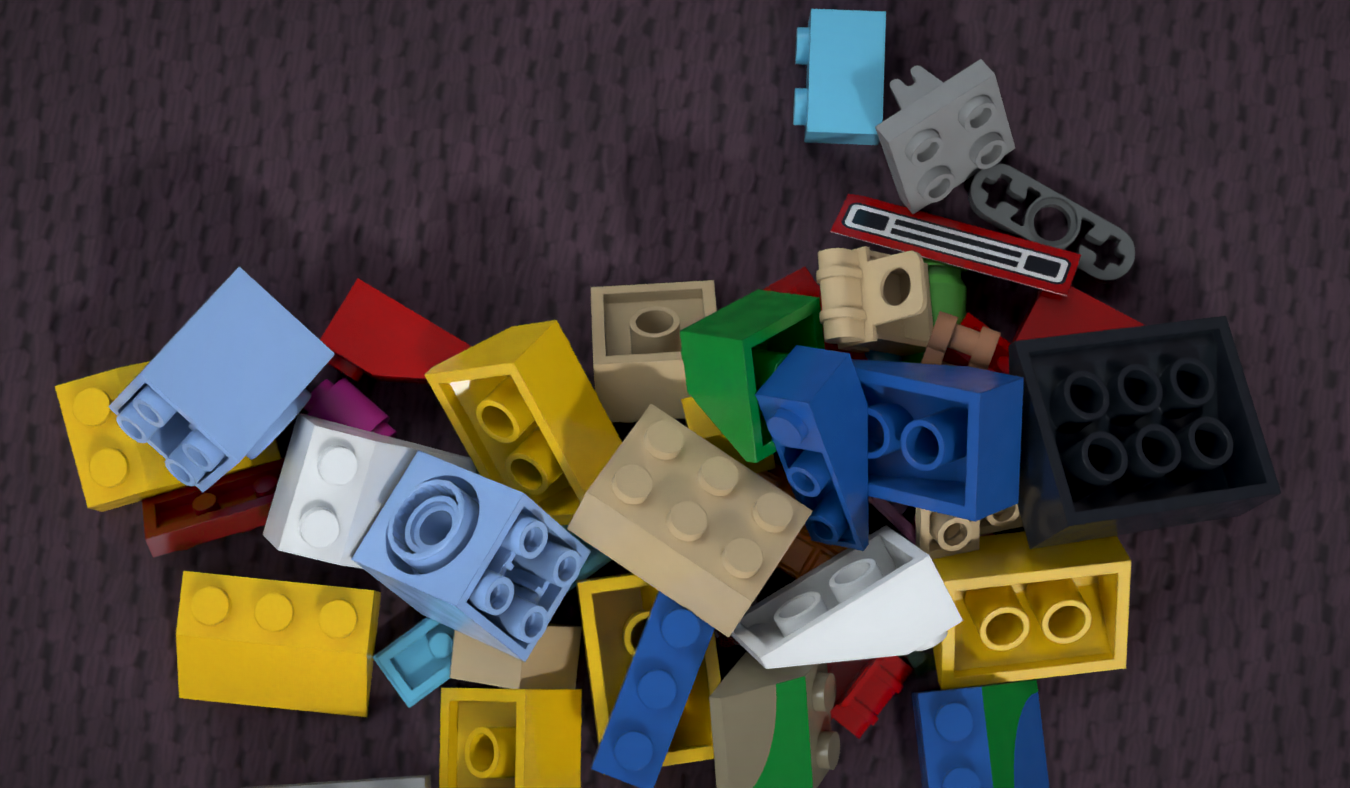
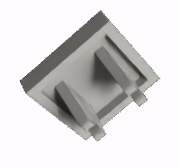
M982 59L944 83L918 65L911 68V75L915 82L913 85L906 86L900 79H894L890 82L892 94L900 111L875 126L899 198L912 214H915L930 203L942 200L953 188L977 174L981 169L995 166L1006 154L1015 149L996 76Z

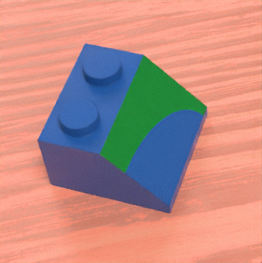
M1037 679L912 693L922 788H1050Z

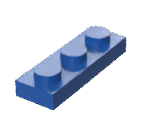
M659 590L590 766L592 770L639 788H654L715 629Z

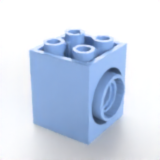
M238 267L108 407L117 415L118 425L130 438L139 443L147 442L166 459V468L177 480L187 486H196L202 492H205L245 456L250 460L255 459L275 440L310 400L311 393L305 389L306 386L335 353L241 267Z
M418 450L351 560L422 615L526 662L536 643L544 634L548 623L571 584L578 577L580 569L591 551L525 493Z

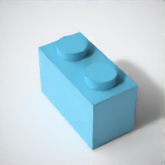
M811 9L808 27H797L795 64L807 65L806 88H795L793 125L805 126V143L879 144L880 140L875 126L883 122L886 11Z

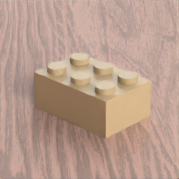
M650 404L587 490L567 529L727 637H730L813 511L653 404Z

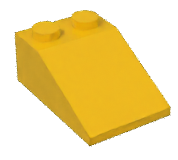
M149 362L112 369L55 386L87 507L90 509L104 512L187 487V485L177 480L165 466L166 459L147 442L139 443L133 440L120 428L116 420L117 415L108 407ZM276 438L255 459L250 460L245 456L225 475L282 459Z

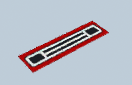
M855 194L847 195L830 231L902 252L916 251L924 258L1064 296L1068 294L1081 258V254L921 211L912 214L906 207Z

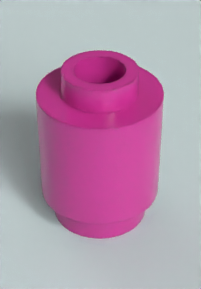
M342 378L335 384L328 379L321 382L312 391L310 400L303 407L309 412L308 415L393 438L397 435V431L388 424L390 417L346 378Z

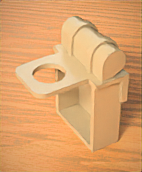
M867 246L853 250L831 248L818 252L819 270L816 271V280L820 284L822 311L819 312L820 324H823L826 343L837 344L839 350L861 354L869 352V350L900 356L925 352L933 330L928 263L923 262L920 253L905 251L889 255L871 251L870 247Z

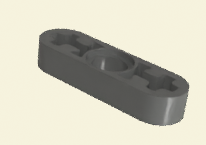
M998 163L991 168L981 169L972 180L968 191V200L973 212L979 218L1011 236L1065 250L1077 237L1082 222L1091 227V230L1083 237L1087 241L1101 246L1107 239L1116 243L1114 255L1121 259L1120 265L1110 263L1103 270L1098 269L1094 265L1097 255L1083 245L1077 248L1076 253L1081 254L1076 273L1088 280L1099 284L1112 283L1120 279L1132 267L1135 259V247L1131 237L1124 230L1017 169ZM999 178L1006 180L1009 183L1006 193L1020 203L1025 200L1027 192L1037 197L1026 210L1021 226L1011 220L1019 209L1007 202H1001L995 209L985 203L988 193L981 188L983 182L994 185ZM1052 207L1060 210L1066 216L1068 230L1065 237L1057 241H1048L1037 234L1034 228V217L1039 210Z

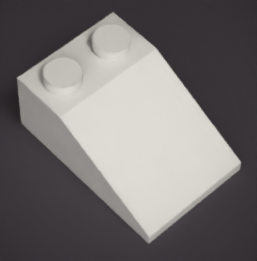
M298 413L263 536L279 551L341 566L362 568L351 559L418 450L476 473L477 468L469 457Z
M885 525L869 535V545L864 551L847 548L751 606L731 636L765 669L908 655L914 650L923 651L936 646L945 639L948 634L947 630L962 622L963 619L931 557Z

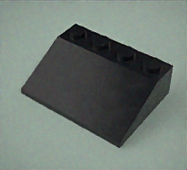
M1226 316L1014 341L1008 346L1009 375L1024 377L1019 502L1017 506L1030 549L1237 517L1281 494Z

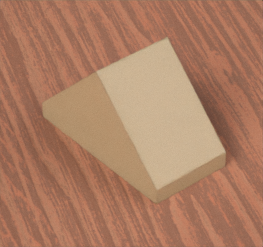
M548 623L544 634L536 643L526 662L454 630L449 677L509 689H575L582 627Z

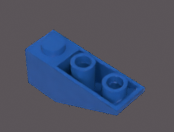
M796 345L756 392L755 396L795 499L813 511L805 522L811 540L826 545H836L864 551L869 545L868 403L850 353Z

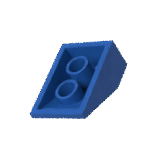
M852 359L868 403V496L975 522L1018 504L1024 377L969 366Z

